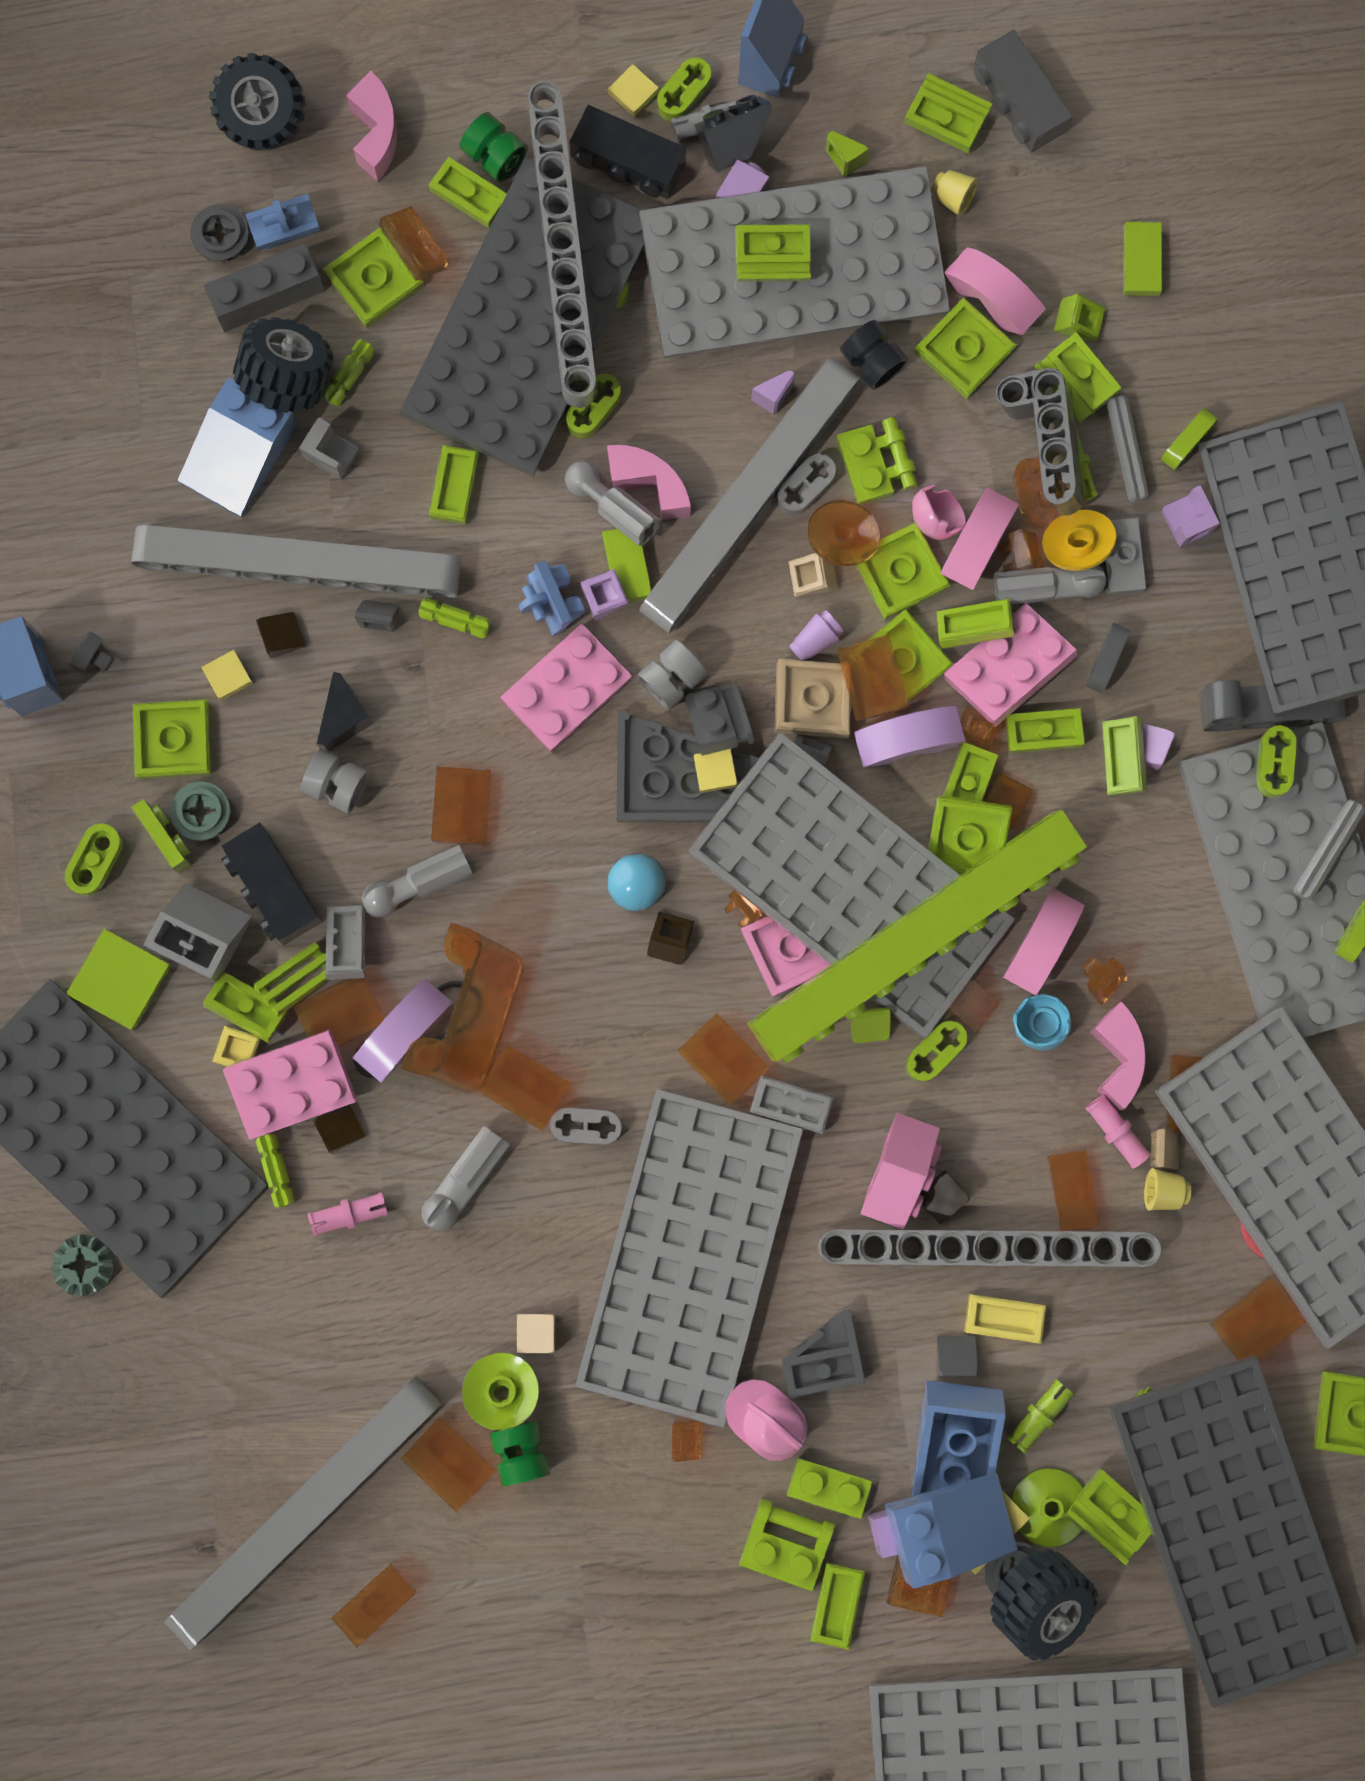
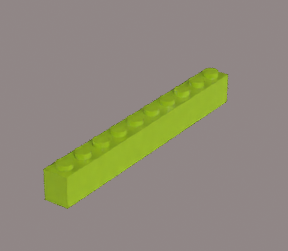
M1062 809L1051 812L747 1022V1025L771 1061L779 1062L782 1059L785 1063L792 1061L804 1052L802 1045L813 1037L816 1042L822 1040L835 1030L833 1023L843 1016L850 1020L867 1008L864 1004L866 1000L875 994L879 999L893 991L897 987L895 980L907 973L911 977L928 966L926 962L928 957L936 952L941 956L959 944L956 938L967 930L970 934H973L989 923L987 916L997 909L1000 913H1004L1020 902L1017 897L1020 893L1028 888L1031 892L1036 891L1050 881L1048 874L1059 867L1061 871H1064L1080 860L1078 853L1087 848L1086 844Z

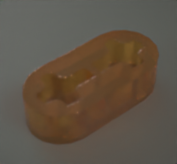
M1026 458L1020 461L1015 468L1012 476L1013 486L1025 523L1032 528L1043 529L1053 522L1057 512L1044 497L1040 461L1035 458ZM1025 469H1029L1031 474H1038L1034 482L1035 490H1032L1028 479L1022 480L1021 478L1025 473ZM1038 497L1041 508H1048L1044 519H1040V516L1036 513H1031L1035 507L1034 498Z

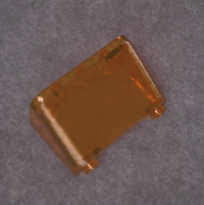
M451 922L444 940V952L450 962L463 967L465 978L443 1042L427 1037L415 1040L406 1052L401 1070L409 1076L461 1093L473 1094L484 1088L488 1080L523 975L524 966L519 955L513 950L470 928Z

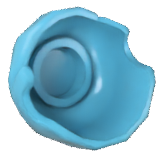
M646 854L627 855L619 859L608 874V892L617 905L629 911L645 910L651 907L665 892V871L658 860Z
M1044 993L1025 998L1013 1014L1016 1036L1025 1046L1037 1051H1048L1061 1045L1066 1040L1072 1026L1068 1007L1058 997Z

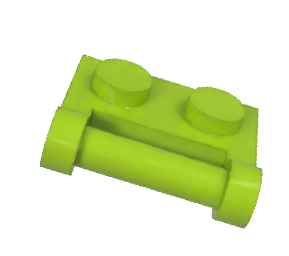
M761 1498L739 1566L813 1592L835 1524L826 1520L819 1523L772 1506V1501ZM770 1521L817 1538L814 1548L763 1531L766 1522Z

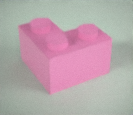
M898 1112L896 1113L885 1139L878 1166L867 1189L860 1214L904 1230L909 1216L917 1217L924 1196L919 1194L921 1189L928 1192L936 1171L929 1167H935L941 1152L942 1145L936 1143L940 1128Z

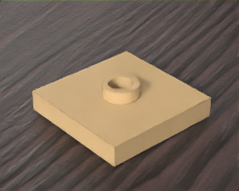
M778 659L776 666L774 733L781 732L782 734L848 739L850 735L852 664Z

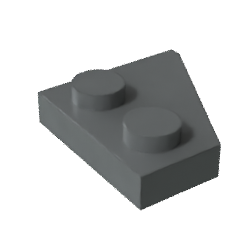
M850 1309L840 1312L781 1359L789 1398L865 1383Z

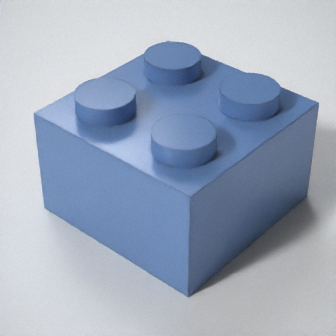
M22 616L0 624V700H3L7 709L12 708L20 716L63 701L41 637Z

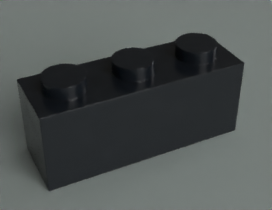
M587 105L569 141L570 155L576 163L588 169L593 167L600 169L616 182L625 183L627 181L638 186L643 193L654 198L661 196L669 199L686 164V147L591 105Z
M260 822L221 845L226 853V856L221 858L223 864L233 878L237 875L240 876L246 886L240 891L251 909L257 906L265 919L259 923L271 941L277 938L281 944L286 945L322 923V920L266 828Z

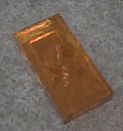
M412 206L380 218V228L415 281L447 269L449 261Z
M1086 1150L1047 1156L1059 1230L1068 1231L1099 1226Z
M390 1563L331 1619L357 1648L413 1597L416 1591Z

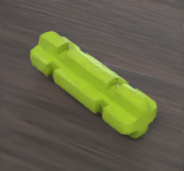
M362 339L356 341L351 349L352 355L348 354L332 377L333 383H328L324 389L323 399L333 406L337 407L346 397L345 391H350L364 370V363H369L375 354L374 347Z
M424 598L419 607L418 614L422 619L431 622L435 619L440 625L464 633L468 630L471 635L482 639L489 632L491 622L486 617L477 614L473 617L471 612L445 603L441 606L438 601L430 598Z
M273 1133L260 1136L256 1139L258 1152L263 1154L261 1162L270 1189H273V1193H271L273 1204L276 1208L290 1206L295 1203L292 1188H288L287 1185L290 1181L282 1153H278L277 1150L280 1148L277 1136Z

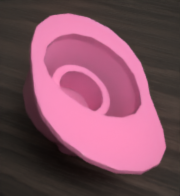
M752 1379L740 1383L731 1391L726 1401L725 1409L728 1425L756 1453L770 1461H782L791 1458L802 1448L806 1440L808 1428L805 1415L778 1388L764 1380Z

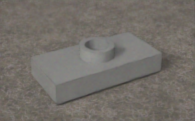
M1138 518L1111 520L1116 530L1117 540L1113 552L1104 561L1107 595L1144 592L1146 590Z
M364 905L327 907V980L365 978L366 910Z
M760 1076L750 1113L823 1134L833 1097Z

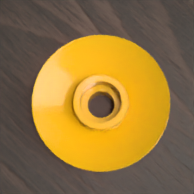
M1078 510L1071 515H1061L1051 522L1044 532L1042 546L1045 556L1053 565L1064 570L1081 571L1093 568L1105 561L1115 548L1117 535L1113 523L1105 515L1092 510Z

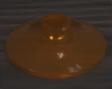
M845 500L831 501L817 508L810 517L807 527L808 540L816 554L825 561L839 566H854L870 559L879 546L881 536L879 524L872 513L857 503ZM837 537H843L847 541H840Z

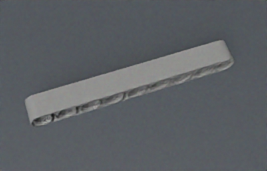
M540 81L534 84L529 91V118L562 393L564 400L569 405L582 408L588 406L595 397L596 376L562 96L560 89L554 83ZM541 100H549L554 105L550 108H541L536 103ZM551 134L556 136L558 140L549 144L543 142L541 137ZM557 169L562 175L559 178L550 179L546 177L545 172ZM561 204L567 210L561 214H554L550 212L549 208L552 205ZM565 239L571 243V246L561 250L555 248L553 243L556 240ZM569 274L576 280L570 285H562L557 281V278L561 275ZM571 309L577 311L580 317L573 321H567L561 314L565 310ZM571 345H579L584 349V353L574 357L568 355L565 350ZM582 380L588 384L589 388L579 393L573 391L569 386L574 381Z
M830 357L647 596L640 607V613L669 634L677 627L777 495L782 483L796 470L855 392L862 379L859 375L833 357Z
M151 525L136 526L131 560L133 566L149 570L437 598H455L458 596L462 562L457 556L441 553Z
M836 1229L824 1233L818 1240L817 1245L818 1254L822 1260L830 1264L1147 1267L1158 1261L1162 1250L1159 1240L1151 1233L1089 1231ZM831 1236H838L845 1242V1252L839 1258L830 1257L825 1250V1243ZM870 1236L881 1239L884 1246L881 1256L875 1259L868 1257L863 1248L864 1242ZM910 1236L917 1238L922 1246L920 1255L915 1259L906 1257L902 1252V1243ZM946 1237H953L959 1243V1253L953 1259L944 1257L940 1250L941 1242ZM985 1237L992 1238L998 1247L997 1254L992 1259H985L979 1253V1243ZM1023 1238L1031 1239L1036 1248L1035 1254L1028 1260L1020 1257L1017 1251V1245ZM1062 1238L1070 1240L1074 1248L1072 1256L1067 1260L1058 1257L1055 1250L1057 1242ZM1100 1238L1106 1239L1111 1245V1254L1106 1260H1100L1094 1253V1245ZM1138 1239L1146 1241L1150 1249L1149 1255L1142 1261L1138 1260L1132 1251L1133 1244Z
M415 1376L200 1585L164 1623L191 1651L390 1457L442 1403Z

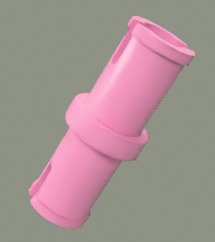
M1105 1094L1097 1097L1086 1106L1087 1112L1092 1115L1105 1132L1104 1139L1108 1144L1113 1143L1132 1169L1142 1164L1151 1156V1153L1146 1150L1130 1129L1132 1127L1131 1122L1128 1119L1123 1120L1106 1099Z
M382 1192L349 1202L348 1199L341 1200V1205L308 1213L310 1225L313 1224L311 1229L314 1237L343 1227H347L348 1230L354 1229L357 1223L388 1216Z

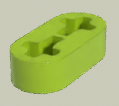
M697 57L687 59L660 90L657 99V109L659 115L664 120L671 122L672 118L688 115L711 85V68L705 60ZM698 71L702 72L701 80L696 78L687 86L689 72L692 74H696ZM681 93L680 108L675 105L670 109L667 108V99L673 101Z
M610 374L597 375L593 401L586 407L576 408L570 406L568 409L566 424L569 432L574 437L579 439L592 437L618 405L621 399V387L619 381ZM587 385L582 392L586 391L589 386ZM608 385L611 386L612 397L604 396L598 404L595 403L598 399L597 388L605 389ZM591 409L592 412L589 414L590 425L582 424L580 427H577L575 416L583 417Z
M1204 407L1166 450L1160 460L1175 471L1211 430L1219 418Z
M1282 725L1273 726L1262 735L1259 742L1256 784L1259 791L1269 798H1278L1284 795L1292 787L1294 781L1296 736L1291 729ZM1276 735H1280L1281 742L1287 743V746L1280 750L1279 758H1275V746L1269 744V741L1274 739ZM1274 765L1278 766L1277 777L1284 780V783H1281L1276 789L1272 788V782L1266 781V777L1273 773Z
M1365 899L1360 904L1334 950V954L1349 963H1353L1365 946Z
M946 1021L938 1025L907 1057L905 1067L910 1078L918 1082H927L937 1076L965 1047L967 1033L964 1027L955 1021ZM943 1029L948 1033L953 1029L957 1031L959 1035L955 1039L958 1043L956 1048L950 1044L940 1051L936 1047L944 1038L940 1033ZM932 1051L936 1057L929 1064L932 1070L931 1073L928 1074L922 1071L918 1074L914 1070L917 1065L914 1060L915 1056L923 1059Z

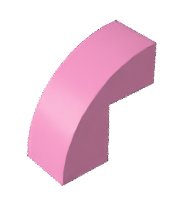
M370 71L346 97L350 111L371 129L353 148L357 164L379 182L388 170L396 151L397 125L388 92L379 78Z
M967 247L944 272L958 294L980 299L1001 330L1023 335L1046 309L1037 296L1014 273L995 259L973 248Z
M627 445L607 446L612 488L620 487L623 490L656 486L661 521L690 517L691 505L686 488L677 473L665 461L637 447Z
M987 487L940 573L973 590L1019 504Z
M1052 887L1038 909L1029 931L1013 955L1003 978L1037 996L1072 934L1085 905Z
M1119 1002L1090 1030V1033L1122 1063L1097 1089L1101 1095L1105 1094L1106 1099L1117 1111L1125 1109L1135 1096L1145 1067V1048L1141 1031L1129 1009L1122 1002Z

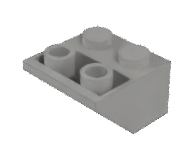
M185 883L162 909L143 945L153 952L216 982L222 972H225L253 916Z

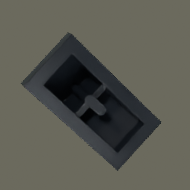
M333 672L316 743L320 749L330 752L372 725L369 716L341 673Z

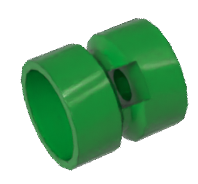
M490 112L482 113L469 125L459 144L460 150L474 162L482 161V169L497 182H502L510 177L520 166L528 151V145L513 132L505 133V125Z
M538 1420L489 1433L494 1454L501 1456V1462L497 1465L502 1487L531 1481L550 1474L546 1453L538 1449L542 1442ZM520 1444L523 1454L516 1455V1445Z

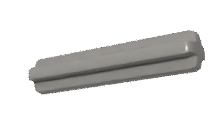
M1116 396L1109 400L1108 410L1127 497L1132 503L1141 502L1147 499L1149 491L1129 400L1126 396Z
M1349 800L1342 807L1294 888V893L1298 897L1306 901H1310L1315 897L1365 813V808L1358 802Z

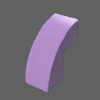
M956 706L929 709L899 716L854 732L863 768L885 766L908 755L942 752L966 741Z
M424 978L382 1021L361 1046L353 1059L382 1083L402 1064L421 1037L440 1021L453 1002Z

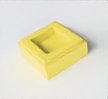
M633 64L608 88V94L633 117L659 93V87Z
M235 650L201 667L220 701L253 684Z
M731 749L703 756L701 753L693 755L700 793L737 787Z
M224 1026L212 1062L227 1067L255 1057L262 1039L255 1035Z

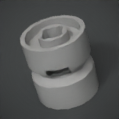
M674 640L660 653L659 662L651 661L637 674V678L642 686L666 710H671L684 697L683 690L685 688L693 689L707 676L706 670L698 659L677 640Z
M319 749L306 769L300 786V792L318 801L327 798L329 806L349 815L363 794L369 777V771L351 762L342 765L340 757Z

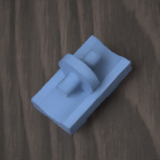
M308 194L281 203L277 199L272 201V206L245 214L258 251L279 246L281 243L299 237L303 238L320 231Z
M545 560L534 565L535 570L527 575L526 578L529 585L522 588L526 599L518 607L522 614L532 612L536 622L545 620L551 635L555 636L561 634L570 623L579 619L585 612V609L579 597L573 596L563 600L559 589L565 588L570 584V575L566 566L562 564L548 567Z

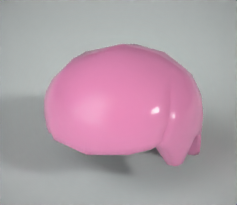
M934 484L929 485L917 492L913 498L912 513L914 522L926 536L936 540H946L964 529L966 525L965 514L952 492L947 489L936 492L933 491L936 486Z

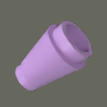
M825 610L820 615L816 613L789 647L800 660L806 661L808 658L839 642L838 637L845 631L833 616Z

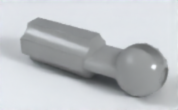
M576 462L567 469L565 484L570 493L578 497L590 496L599 503L598 513L637 545H645L647 541L655 536L660 527V519L622 488L613 487L609 489L602 484L600 472L594 464Z
M1099 565L1081 571L1064 570L1059 567H1044L994 573L995 600L1010 598L1011 605L1053 601L1054 599L1079 596L1091 598L1101 593L1106 585L1105 572Z
M457 845L407 868L405 876L390 883L385 881L371 883L362 894V902L367 913L371 916L386 917L396 910L400 902L413 896H418L422 899L473 874L462 849Z
M483 1126L434 1194L424 1202L421 1210L424 1223L434 1231H445L454 1226L461 1211L511 1145Z

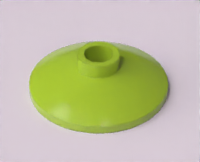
M494 1353L481 1358L469 1369L462 1386V1399L466 1411L477 1424L489 1430L501 1431L523 1424L532 1415L539 1399V1383L531 1366L522 1358L509 1353ZM506 1387L509 1389L507 1399L497 1400L495 1397L497 1389Z
M1054 1468L1038 1469L1027 1474L1016 1486L1011 1499L1029 1518L1019 1529V1532L1032 1543L1044 1547L1061 1546L1076 1538L1082 1531V1528L1068 1517L1064 1511L1072 1505L1077 1495L1083 1489L1080 1483L1070 1474ZM1054 1501L1058 1505V1512L1053 1516H1048L1045 1513V1506L1048 1502Z

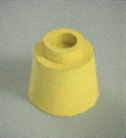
M948 170L946 173L940 172L933 183L931 192L936 194V201L958 216H961L967 210L978 186V179L952 170Z
M1154 1168L1150 1169L1144 1187V1202L1148 1211L1181 1209L1183 1204L1187 1205L1189 1203L1191 1184L1185 1182L1182 1175Z

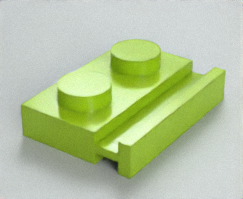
M928 73L905 116L904 123L968 154L991 110L992 103Z
M810 224L736 225V282L810 281Z
M1077 332L1073 333L1050 352L1045 359L1034 366L1036 370L1054 368L1063 375L1071 388L1074 415L1080 424L1122 390V387ZM1053 385L1050 387L1054 392H1056L1059 388V385Z
M1101 1469L1085 1485L1072 1505L1064 1511L1068 1517L1123 1565L1128 1564L1131 1556L1140 1549L1152 1534L1142 1504Z

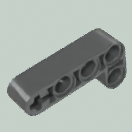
M1045 368L1004 378L996 388V397L1005 412L1014 419L1035 417L1044 497L1058 514L1071 515L1076 513L1083 504L1084 496L1073 397L1070 386L1063 375L1054 368ZM1059 385L1058 390L1054 394L1045 395L1046 390L1050 386ZM1023 392L1019 401L1009 403L1010 398L1014 394ZM1063 419L1059 428L1048 430L1053 421ZM1067 454L1066 459L1061 464L1052 465L1057 455ZM1059 481H1063L1064 485L1068 489L1064 492V498L1061 499L1059 498L1063 496V489Z
M1223 680L1207 684L1199 693L1202 729L1207 732L1261 729L1278 725L1285 727L1305 726L1320 722L1332 724L1347 720L1345 699L1275 718L1266 685L1241 687L1238 680Z

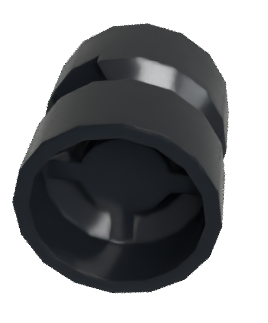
M875 319L858 328L840 347V352L852 366L861 367L859 375L872 390L882 387L893 379L909 360L896 343L889 344L887 342L889 334Z

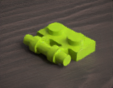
M895 417L882 421L885 435L877 438L872 424L840 433L836 436L858 506L893 496L892 481L901 479L905 491L918 486L914 475L917 469L914 460H909L904 445L907 439L904 430L899 429ZM891 449L895 465L886 468L881 451Z

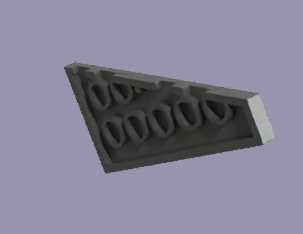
M618 710L617 822L710 823L737 787L700 793L693 756L694 754L701 753L696 736L687 732L682 733L664 727L662 724L650 720L646 721ZM731 748L738 786L759 758Z

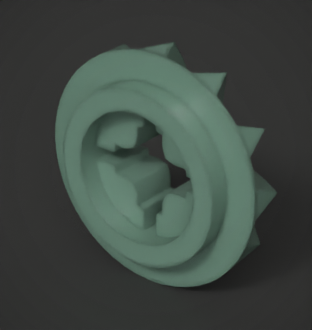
M193 782L185 785L175 794L170 806V817L175 829L185 838L200 842L216 838L227 827L231 813L227 796L220 788L208 782ZM200 797H202L204 806L207 809L216 811L204 815L202 826H200L195 815L185 813L198 808Z
M77 1235L64 1240L59 1248L54 1251L53 1263L50 1268L53 1271L55 1283L66 1293L76 1296H89L103 1289L109 1282L113 1273L114 1262L110 1249L97 1237ZM81 1251L86 1261H91V1263L97 1262V1266H91V1268L85 1270L83 1282L78 1270L67 1268V1265L79 1260Z

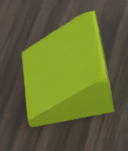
M834 131L829 132L827 135L825 150L843 176H848L868 162L870 150L865 145Z
M1080 294L1065 297L1060 304L1054 331L1067 336L1077 332L1083 340L1097 342L1106 308Z
M890 1009L864 1010L850 1019L853 1043L888 1040L890 1037Z

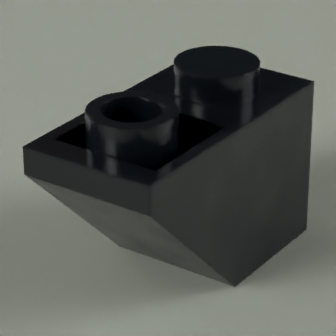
M748 95L737 100L735 107L723 111V109L711 111L703 116L704 121L694 124L710 167L720 172L733 166L737 159L744 161L751 158L772 110L769 101L760 96Z

